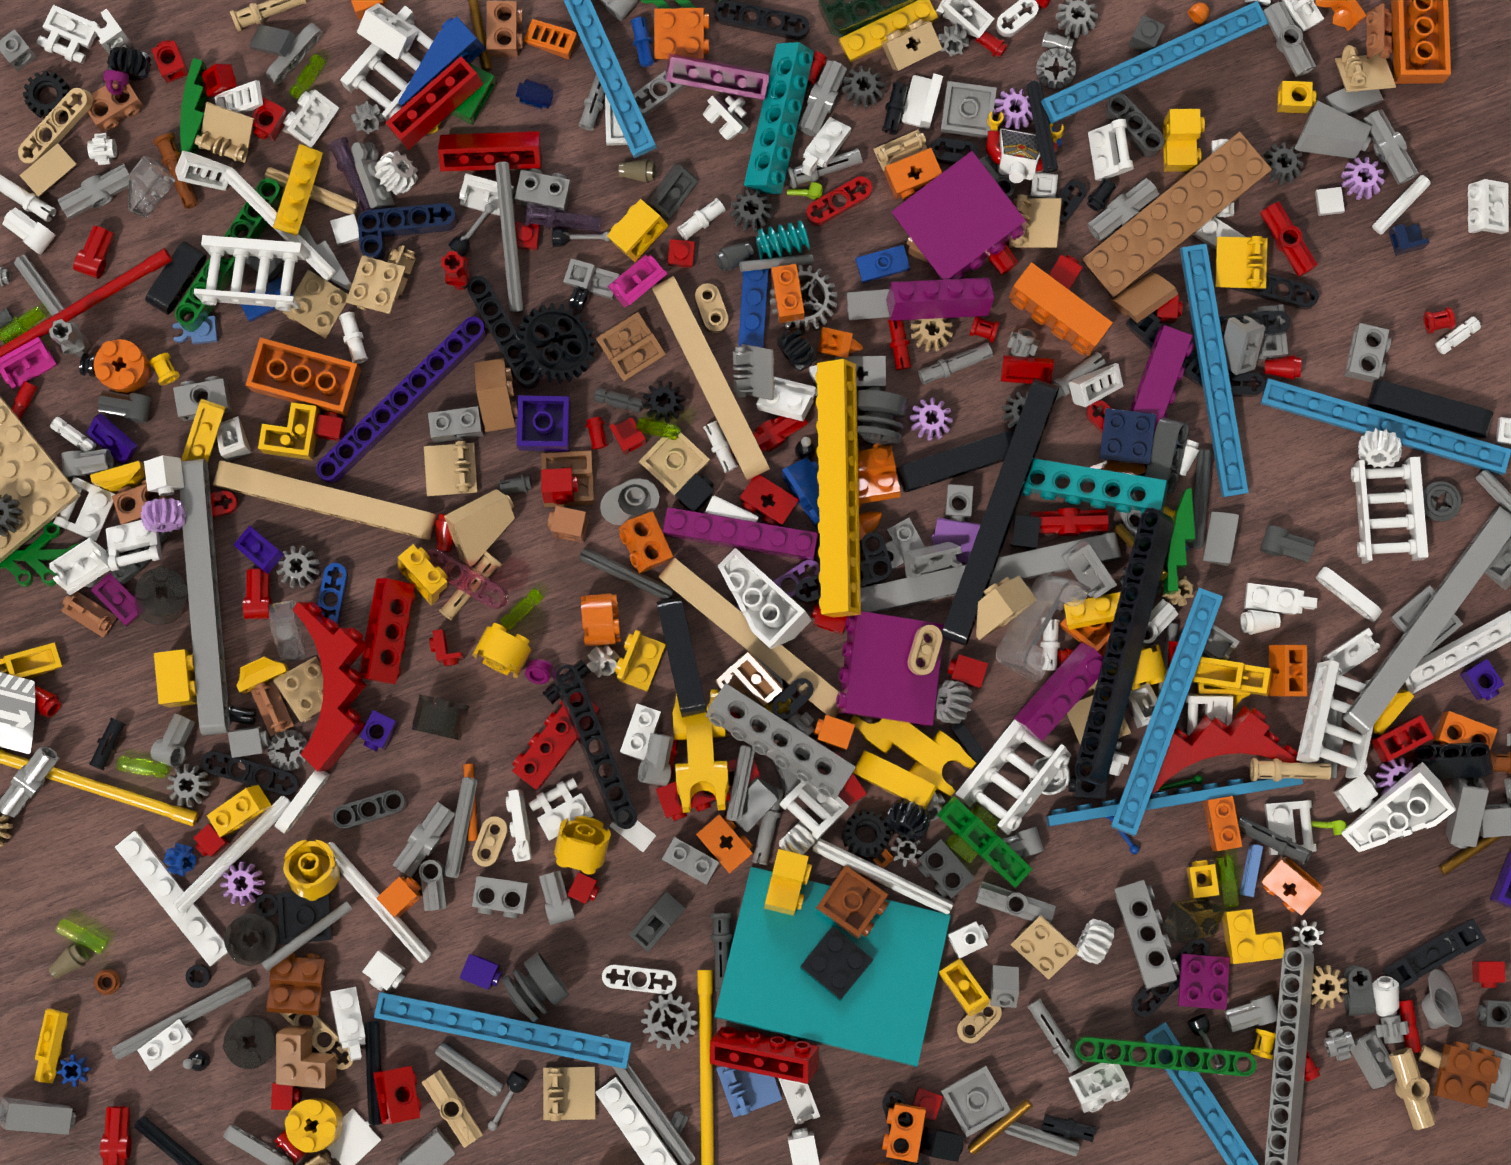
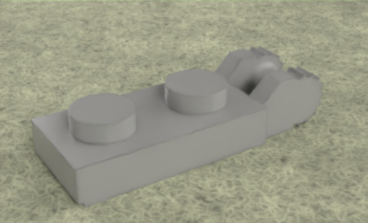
M356 142L352 144L351 150L355 167L370 208L386 209L393 207L395 204L391 191L387 192L384 185H379L380 179L375 177L377 171L374 167L379 161L377 160L379 153L373 142L365 144Z

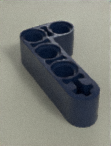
M447 203L364 211L358 217L360 250L367 258L382 260L386 252L385 237L453 230L458 223L456 212ZM445 213L449 214L447 221L442 220ZM431 214H434V216H435V217H434L435 223H433V219H432V217H431ZM419 215L427 216L423 224L414 223L415 218ZM399 217L402 219L400 225L396 227L390 226V221L393 218ZM372 219L377 221L376 226L374 228H365V224L368 220ZM371 244L379 245L375 253H367L368 246Z

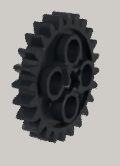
M551 303L548 310L542 304L538 311L533 308L529 313L530 315L526 314L524 316L523 322L518 326L520 331L515 335V338L519 339L515 347L522 349L517 356L526 358L522 365L527 366L530 364L532 366L531 374L537 370L539 371L538 379L547 375L549 383L556 377L558 383L561 384L564 377L568 382H571L574 376L579 378L582 371H587L589 368L588 364H591L594 360V357L591 355H594L597 351L596 348L592 347L597 340L590 338L594 330L585 328L589 321L581 322V313L574 316L572 315V307L566 312L564 311L563 304L558 309H555L554 304ZM558 325L563 326L567 332L561 331ZM535 332L543 334L544 339L539 338ZM567 348L575 350L576 355L571 354ZM545 355H550L554 361H549Z

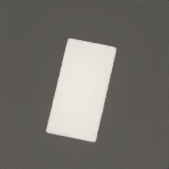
M625 810L621 811L618 815L619 822H625L629 818V813ZM638 820L630 829H622L613 822L610 824L611 828L642 852L646 850L656 837L653 832Z

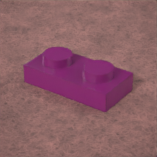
M111 573L106 575L91 589L94 595L126 627L146 611Z

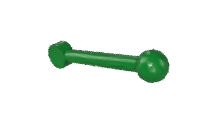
M1197 774L1194 778L1164 784L1157 791L1192 783L1201 784L1203 777Z

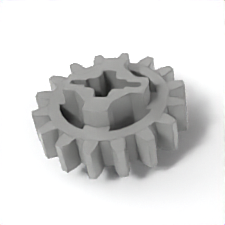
M669 993L667 1000H664V997L659 995V1002L656 1003L651 1000L649 1003L652 1009H644L643 1011L648 1015V1018L641 1020L642 1023L648 1025L643 1030V1033L650 1032L651 1036L648 1041L657 1040V1048H660L662 1044H666V1049L670 1050L671 1044H675L677 1049H680V1041L683 1040L688 1044L690 1041L687 1035H695L691 1025H697L698 1021L692 1020L691 1016L696 1014V1010L689 1011L688 1007L691 1003L690 1001L685 1004L681 1003L683 997L681 995L677 1000H673L672 993ZM668 1004L680 1007L683 1012L676 1013L672 1011ZM660 1008L661 1016L659 1021L652 1023L655 1011ZM665 1010L671 1018H676L677 1020L673 1024L674 1033L668 1025H663V1022L666 1020ZM687 1020L685 1031L682 1035H679L678 1027L680 1023ZM662 1030L668 1033L671 1039L662 1038L656 1032Z

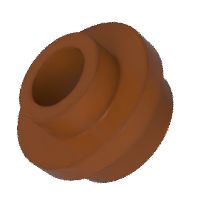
M111 969L101 970L94 979L95 989L102 995L114 994L121 984L120 976ZM106 977H109L112 980V984L110 987H107L104 984V980Z

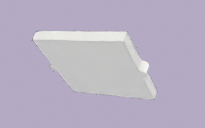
M352 1108L343 1117V1126L339 1139L327 1149L331 1153V1158H336L341 1165H356L382 1139L370 1127L368 1121L365 1122L355 1109Z

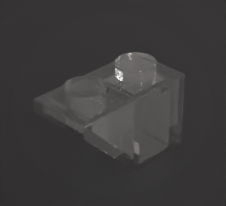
M144 155L129 174L128 210L131 213L147 218L176 181L160 161Z
M295 600L269 604V625L281 662L306 658L301 620L292 610L296 605Z

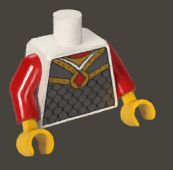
M991 111L986 120L990 127V131L987 134L986 152L993 163L997 164L998 173L1009 176L1010 181L1013 183H1020L1023 179H1034L1036 172L1043 171L1036 135L1002 128L998 131V127L1004 118L1003 113L1000 112L998 121H994L991 117ZM1050 123V130L1056 153V149L1058 146L1056 141L1057 139H1060L1063 136L1064 126L1062 124L1061 130L1059 132H1053L1052 129L1054 123Z

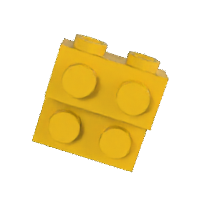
M412 544L398 556V570L411 584H415V589L432 606L439 600V594L447 588L446 578L448 577L439 566L435 568L429 562L431 558L422 547L417 549Z

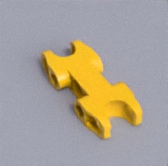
M718 689L711 690L710 703L706 707L707 711L718 695ZM676 693L673 709L674 740H687L688 763L675 764L677 792L681 800L683 813L691 812L692 797L697 792L703 790L713 793L716 797L718 810H726V798L729 790L727 761H714L713 738L726 737L725 729L712 724L709 718L705 716L706 713L682 718Z
M855 715L849 721L855 725V728L863 735L867 742L882 753L887 754L894 745L913 759L915 763L909 772L936 785V790L949 797L954 794L955 790L943 779L942 768L944 764L949 761H957L969 769H972L976 764L962 749L960 744L940 730L933 739H930L913 725L906 722L881 719L877 723L870 724Z

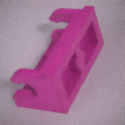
M644 255L607 287L625 308L631 305L667 273L651 255Z
M39 337L0 358V373L13 390L20 387L23 381L29 382L58 366L46 343Z

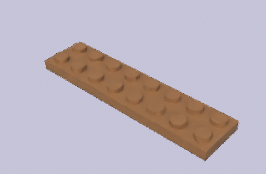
M1238 132L1086 255L1082 261L1112 298H1115L1272 172V169L1243 134Z

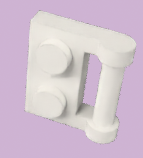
M1126 119L1114 120L1108 125L1088 132L1095 180L1101 181L1103 178L1106 180L1134 169L1133 161L1129 157L1125 133L1127 128Z
M73 477L71 483L79 493L84 490L89 492L75 524L68 520L78 498L65 508L59 517H55L53 524L97 542L112 508V496L115 494Z
M143 520L106 528L109 554L108 565L111 571L120 570L122 566L150 559L153 561L162 559L159 532L154 533L146 530L145 526H143ZM150 546L148 550L119 556V553Z
M1187 694L1188 736L1197 726L1198 704H1205V715L1212 720L1217 717L1227 726L1232 722V695Z
M802 781L779 804L784 810L788 809L812 831V836L816 840L849 808L838 796L836 800L831 797H825L816 787ZM798 797L823 820L820 825L795 802Z
M1312 800L1264 804L1267 829L1284 838L1286 836L1292 838L1294 843H1296L1293 809H1300L1303 845L1300 846L1312 852L1317 851L1316 844H1313L1310 815ZM1269 847V855H1278V851Z

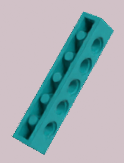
M800 42L776 44L765 100H763L744 181V186L753 191L759 190L760 194H782L814 56V51Z
M1034 459L1022 496H1030L1031 493L1041 494L1040 498L1046 500H1055L1056 497L1065 498V502L1079 505L1083 501L1089 502L1090 506L1105 509L1107 505L1116 507V511L1130 513L1131 510L1141 511L1142 515L1148 508H1154L1163 512L1168 483L1167 480ZM1043 474L1045 475L1043 483L1039 485L1032 483L1035 475ZM1062 478L1070 480L1069 486L1065 489L1057 487L1058 481ZM1087 482L1095 484V489L1090 493L1082 491L1083 485ZM1112 486L1120 488V493L1116 497H1109L1107 495L1108 489ZM1141 490L1146 493L1145 498L1139 502L1132 499L1133 493Z

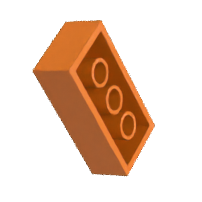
M1391 0L1395 84L1444 83L1451 75L1448 0Z
M1032 262L1014 284L1009 298L1012 299L1011 303L1016 308L1027 310L1032 314L1031 318L1036 323L1047 325L1052 329L1051 333L1060 340L1066 339L1072 344V349L1080 355L1086 354L1090 356L1113 324V322Z
M260 337L245 386L250 391L293 403L317 406L319 410L334 412L348 417L361 368L353 362Z

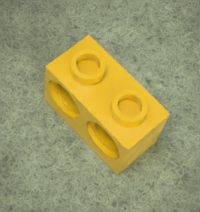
M255 785L245 788L206 816L219 837L234 833L272 807L261 787Z

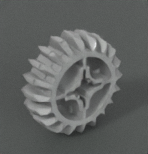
M798 265L799 281H809L804 287L800 288L801 295H806L808 292L809 302L806 303L805 301L803 308L804 310L809 309L818 312L812 316L804 317V320L786 322L785 327L787 329L793 323L795 328L799 330L800 326H804V331L808 333L809 325H813V328L818 330L819 324L817 321L826 325L827 319L825 316L833 317L834 313L829 308L837 307V303L832 301L837 298V293L830 291L835 288V284H826L830 279L829 275L820 278L821 269H818L814 274L812 273L811 265L808 266L807 271H803V266ZM816 285L824 295L825 301L823 305L818 303V299L812 294ZM774 289L770 291L772 296H774ZM775 298L770 299V305L776 306ZM776 307L772 309L773 314H777Z

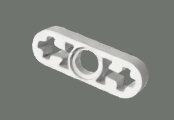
M1323 567L1315 577L1319 583L1367 620L1375 622L1381 615L1382 610L1374 602L1331 569Z
M316 770L312 773L276 822L275 827L278 830L287 834L327 782L330 774L326 771L318 772Z
M613 964L606 967L602 973L604 984L609 988L669 994L675 989L677 984L675 975L667 970ZM612 969H617V974L625 975V970H630L628 975L629 986H624L625 980L621 979L616 980L615 984H612L611 979L607 978V973H611ZM636 972H643L647 977V982L642 987H637L632 982V976ZM650 973H656L654 979H662L663 975H668V980L672 981V985L667 986V990H664L661 984L654 983V989H649L648 987L651 983Z

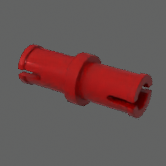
M888 320L892 341L889 344L890 348L893 349L896 370H904L903 364L906 369L912 368L908 351L910 342L906 339L904 320Z

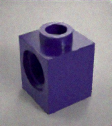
M1488 659L1478 662L1460 674L1476 700L1485 698L1488 701L1500 693L1498 689L1504 686V683ZM1481 675L1488 679L1487 688H1483L1479 684V677Z
M373 710L359 738L365 740L364 746L376 752L379 747L386 750L399 722ZM381 725L384 728V735L380 739H374L372 730L374 727Z
M471 953L464 965L460 979L489 990L492 985L497 986L502 972L498 971L499 964Z

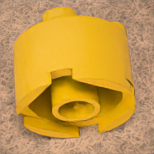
M493 623L491 627H486L472 655L476 659L479 655L483 657L482 663L491 669L507 676L509 672H513V678H518L532 651L528 645L530 640L519 634H516L514 637L506 633L507 629Z
M1159 644L1151 645L1152 648L1148 649L1142 647L1131 691L1141 688L1140 683L1143 682L1152 685L1164 681V676L1167 672Z
M576 816L575 820L568 821V818L564 819L560 823L554 850L557 865L564 868L570 867L581 870L585 874H594L596 869L600 868L605 862L611 836L610 830L606 831L603 828L604 824L591 817Z
M299 841L292 845L285 854L284 874L291 889L300 897L306 898L309 901H316L330 893L340 880L339 867L331 848L323 841Z
M312 1098L296 1104L285 1120L286 1134L289 1141L303 1152H318L329 1148L339 1139L343 1126V1115L338 1106L332 1101L323 1098ZM317 1120L319 1124L316 1126V1129H312V1121Z

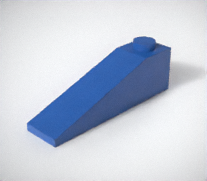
M458 16L454 19H448L442 25V30L438 32L398 101L402 107L460 56L467 63H471L486 50L482 42Z
M807 457L782 470V479L794 497L799 499L800 506L819 533L818 522L820 521L817 504L819 496L817 473L819 466L815 461L810 462Z

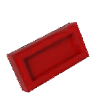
M1003 355L1001 382L1032 384L1034 379H1038L1051 384L1054 359Z

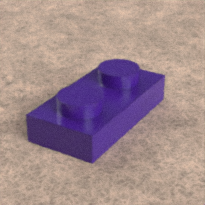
M102 413L94 417L87 431V434L103 449H109L111 455L121 465H126L130 462L138 447Z
M250 525L234 543L237 549L267 574L284 555Z

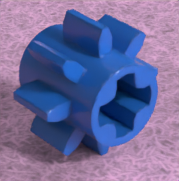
M175 843V847L167 849L165 860H163L169 866L167 871L185 876L186 872L193 870L197 859L191 853L193 847Z
M72 1054L70 1062L65 1059L60 1061L63 1067L57 1074H62L64 1078L62 1084L72 1081V1086L78 1087L79 1079L83 1082L89 1080L85 1075L87 1071L92 1070V1067H87L85 1064L86 1057L77 1060L76 1054ZM72 1066H77V1067H78V1068L76 1069V1072L78 1073V1075L72 1076V1074H71V1073L73 1072V1069L71 1068Z

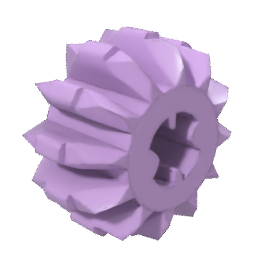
M1010 88L1009 94L1003 91L1000 94L1001 99L995 100L997 108L994 109L993 114L999 116L1000 112L1003 113L1004 118L1001 124L1006 122L1005 129L1009 130L1011 125H1014L1015 131H1019L1020 124L1026 128L1029 125L1028 120H1033L1028 95L1026 97L1023 96L1024 89H1021L1019 94H1016L1015 89ZM1011 106H1013L1014 109L1015 106L1018 107L1019 112L1016 113V110L1014 111V113L1011 112Z
M1358 157L1355 158L1353 164L1347 163L1345 166L1346 171H1343L1341 177L1345 179L1341 184L1342 187L1350 188L1347 192L1349 196L1353 192L1356 193L1357 200H1360L1363 195L1366 199H1370L1372 193L1378 194L1380 192L1379 186L1384 184V179L1380 177L1384 170H1376L1378 161H1375L1372 165L1369 164V157H1365L1363 162ZM1360 175H1363V179L1366 180V182H1362V177H1360Z
M935 398L930 399L929 405L922 399L920 401L921 408L918 406L913 407L912 410L917 415H910L909 420L917 422L911 426L912 431L921 429L918 433L919 438H922L924 433H927L928 441L932 440L933 434L939 440L942 438L941 431L944 433L949 432L950 428L945 424H951L953 419L945 417L951 413V409L946 408L942 410L944 401H940L938 406L934 405ZM931 414L936 417V424L934 422L931 425L926 422V415L929 417Z
M163 497L162 499L147 501L142 506L141 520H143V526L148 531L154 533L172 532L173 530H179L185 524L186 514L184 506L179 500H174L173 498L165 499Z
M1399 758L1397 763L1393 759L1388 762V765L1381 764L1380 769L1384 773L1375 774V777L1382 779V782L1376 784L1377 788H1385L1381 795H1384L1397 782H1393V776L1399 774L1398 778H1403L1412 770L1414 764L1408 763L1405 766L1404 758Z
M245 862L239 863V869L235 865H230L229 868L232 875L224 872L222 876L228 879V882L220 884L221 887H228L229 889L223 893L224 897H229L233 894L231 903L236 904L240 899L241 906L247 905V899L255 903L256 897L254 893L257 895H263L264 893L258 888V885H265L266 882L265 880L257 879L263 872L261 870L254 872L255 864H250L247 869ZM246 878L245 883L248 884V887L241 888L238 881L239 879Z

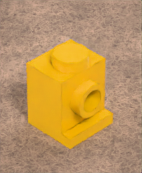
M1207 860L1192 862V867L1186 868L1190 898L1219 895L1215 864L1208 865ZM1199 874H1203L1205 877V881L1202 884L1198 883L1196 879Z

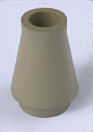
M649 158L626 163L620 162L619 177L645 183L655 181L656 162L650 161Z
M75 943L73 946L68 945L48 969L55 979H59L85 966V962L89 957L85 949L78 943Z

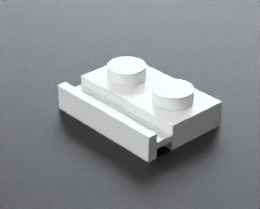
M774 377V400L759 398L756 403L758 410L804 421L813 404L814 396L818 394L817 388Z

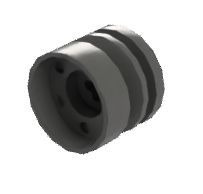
M858 390L857 412L864 414V416H857V439L881 445L901 443L902 435L898 431H903L904 425L893 419L906 416L908 399L904 396L885 391Z
M539 952L524 962L529 974L524 976L518 969L512 971L518 981L517 983L509 975L502 979L508 995L515 1006L533 1022L540 1018L535 1007L543 1014L548 1012L544 1003L546 998L556 1006L570 995L558 975Z

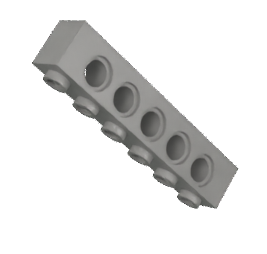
M725 683L705 715L712 724L717 727H723L731 732L735 739L748 743L758 754L768 756L774 760L777 766L782 769H788L796 774L800 781L813 785L825 797H831L836 800L856 768L727 683ZM730 713H738L741 718H734ZM757 726L761 728L763 732H756L753 730L752 727ZM774 740L781 741L784 744V746H777L774 743ZM796 754L803 755L806 760H799ZM817 768L826 770L828 775L821 774Z

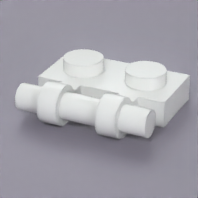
M53 5L43 25V28L51 33L48 38L40 35L37 39V45L44 47V50L53 54L56 52L65 56L64 58L70 62L76 61L83 64L86 60V55L78 52L80 46L90 49L97 33L92 27V21ZM60 37L71 41L68 47L58 43Z
M574 778L566 782L561 781L557 783V787L545 794L543 792L536 795V799L528 802L532 811L540 807L544 809L545 814L538 817L537 820L549 841L558 836L560 823L564 819L568 818V821L575 820L576 816H594L582 793L573 798L569 792L578 787ZM563 796L566 802L552 809L549 802Z

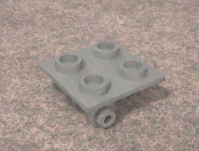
M746 344L735 346L733 365L738 366H733V370H741V373L733 374V377L741 378L734 379L733 392L736 393V397H746V395L774 400L773 349Z

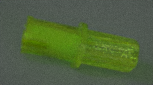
M36 306L19 318L15 316L13 321L0 329V340L3 341V344L25 333L28 328L44 319L45 314L43 310Z
M1226 855L1227 866H1225L1224 856L1217 857L1220 874L1218 883L1221 884L1224 906L1228 908L1239 905L1236 883L1239 879L1235 876L1233 855Z
M62 919L56 928L57 933L75 941L77 946L81 944L97 952L99 955H101L105 945L108 943L107 939L88 931V927L82 928L66 919Z

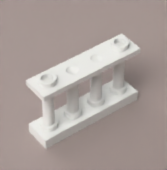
M404 6L397 16L418 29L414 25L416 19L413 12ZM418 29L419 31L415 39L429 49L433 40ZM372 43L340 81L343 87L350 93L355 88H360L385 109L382 116L387 121L402 108L398 101L409 83L382 63V57L386 52ZM406 51L401 56L404 62L415 71L421 63L418 59ZM371 70H377L401 90L392 102L366 81V76Z
M202 235L201 245L211 255L206 289H194V294L200 299L201 303L216 305L219 302L275 307V309L280 311H290L291 308L299 309V302L293 296H290L295 263L298 260L307 259L308 251L302 243ZM224 254H230L235 257L230 291L216 290L220 261ZM249 256H256L260 259L255 293L241 292L245 260ZM273 258H281L285 261L280 295L265 294L270 261Z
M1409 457L1401 467L1365 469L1364 460L1354 463V467L1351 468V480L1355 482L1360 535V542L1357 543V555L1361 557L1362 564L1372 561V554L1408 552L1409 555H1412V561L1428 558L1420 457ZM1402 477L1406 481V489L1403 492L1367 494L1366 479ZM1404 502L1405 505H1408V514L1405 517L1369 519L1368 504ZM1406 527L1407 530L1410 529V539L1408 542L1371 544L1370 529Z
M1327 660L1317 663L1296 760L1309 763L1318 761L1319 757L1347 766L1345 777L1348 779L1362 777L1367 768L1366 759L1373 726L1363 735L1356 729L1353 732L1330 724L1327 718L1330 708L1346 714L1352 706L1334 699L1333 691L1335 684L1361 693L1370 680L1365 681L1364 684L1339 675V663ZM1324 733L1352 742L1350 756L1324 748L1322 745Z
M1014 719L956 792V795L967 806L971 807L973 803L978 802L1000 818L1001 821L998 823V826L1005 834L1009 835L1011 831H1015L1020 826L1023 816L1056 774L1068 765L1071 754L1062 744L1056 751L1042 741L1030 735ZM1026 742L1049 759L1040 771L1015 754V750L1021 743ZM1010 762L1033 779L1024 791L999 774V770L1005 763ZM994 782L1017 799L1009 811H1006L983 794L984 789L989 783Z

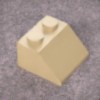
M1020 576L1011 580L1009 577H1006L998 584L995 583L984 591L986 596L978 601L976 637L978 640H981L1003 628L1037 601Z

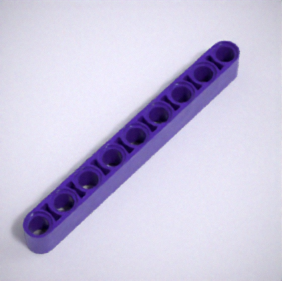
M468 317L318 462L316 471L319 477L326 483L332 484L338 482L486 338L487 331L482 320L478 317ZM472 325L481 327L477 335L468 334V329ZM456 342L463 345L458 353L450 351L451 345ZM436 360L444 361L445 364L441 370L436 371L432 369V364ZM417 378H426L425 386L422 388L414 387V382ZM400 395L408 396V402L405 405L399 406L396 404V399ZM381 413H390V419L386 423L378 422V417ZM371 430V438L367 441H361L360 434L362 431ZM345 448H353L354 453L352 457L348 459L342 458V451ZM335 465L334 474L324 476L325 467Z

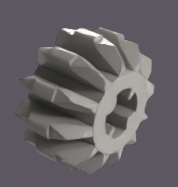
M1065 0V4H1059V12L1055 16V19L1060 21L1057 26L1058 29L1066 28L1065 36H1068L1070 32H1074L1075 39L1079 37L1080 32L1087 36L1089 29L1093 30L1096 24L1094 21L1098 19V14L1093 12L1096 9L1095 4L1087 5L1089 0ZM1079 14L1081 17H1078L1077 20L1073 18V16Z
M291 546L290 555L286 551L282 552L286 559L285 561L281 559L278 561L277 564L283 566V568L276 570L278 575H284L281 579L284 584L290 581V587L295 588L299 582L300 587L303 589L306 588L305 580H308L311 584L315 582L310 576L311 574L319 575L320 571L313 567L318 566L320 561L318 559L312 560L315 553L309 551L306 554L307 548L305 546H301L299 552L295 546ZM296 562L301 564V572L295 570L294 564Z
M945 680L943 685H938L934 713L937 715V719L946 723L959 724L962 719L967 718V712L971 711L970 704L973 702L970 698L972 691L968 689V685L953 680Z
M185 764L184 772L179 767L175 768L177 777L169 775L168 779L174 781V784L167 785L166 788L167 790L175 791L170 795V799L175 800L178 798L177 805L183 806L186 802L187 806L191 808L194 807V800L198 804L203 803L201 794L209 796L210 792L204 790V787H209L212 784L210 781H203L208 776V773L205 771L200 773V766L195 765L191 769L190 764ZM186 781L194 783V785H191L193 787L192 791L184 789V786H187L185 784Z

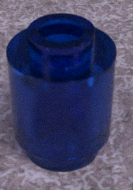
M525 79L524 83H519L516 97L520 98V104L541 110L543 108L549 109L554 90L550 89L548 85Z

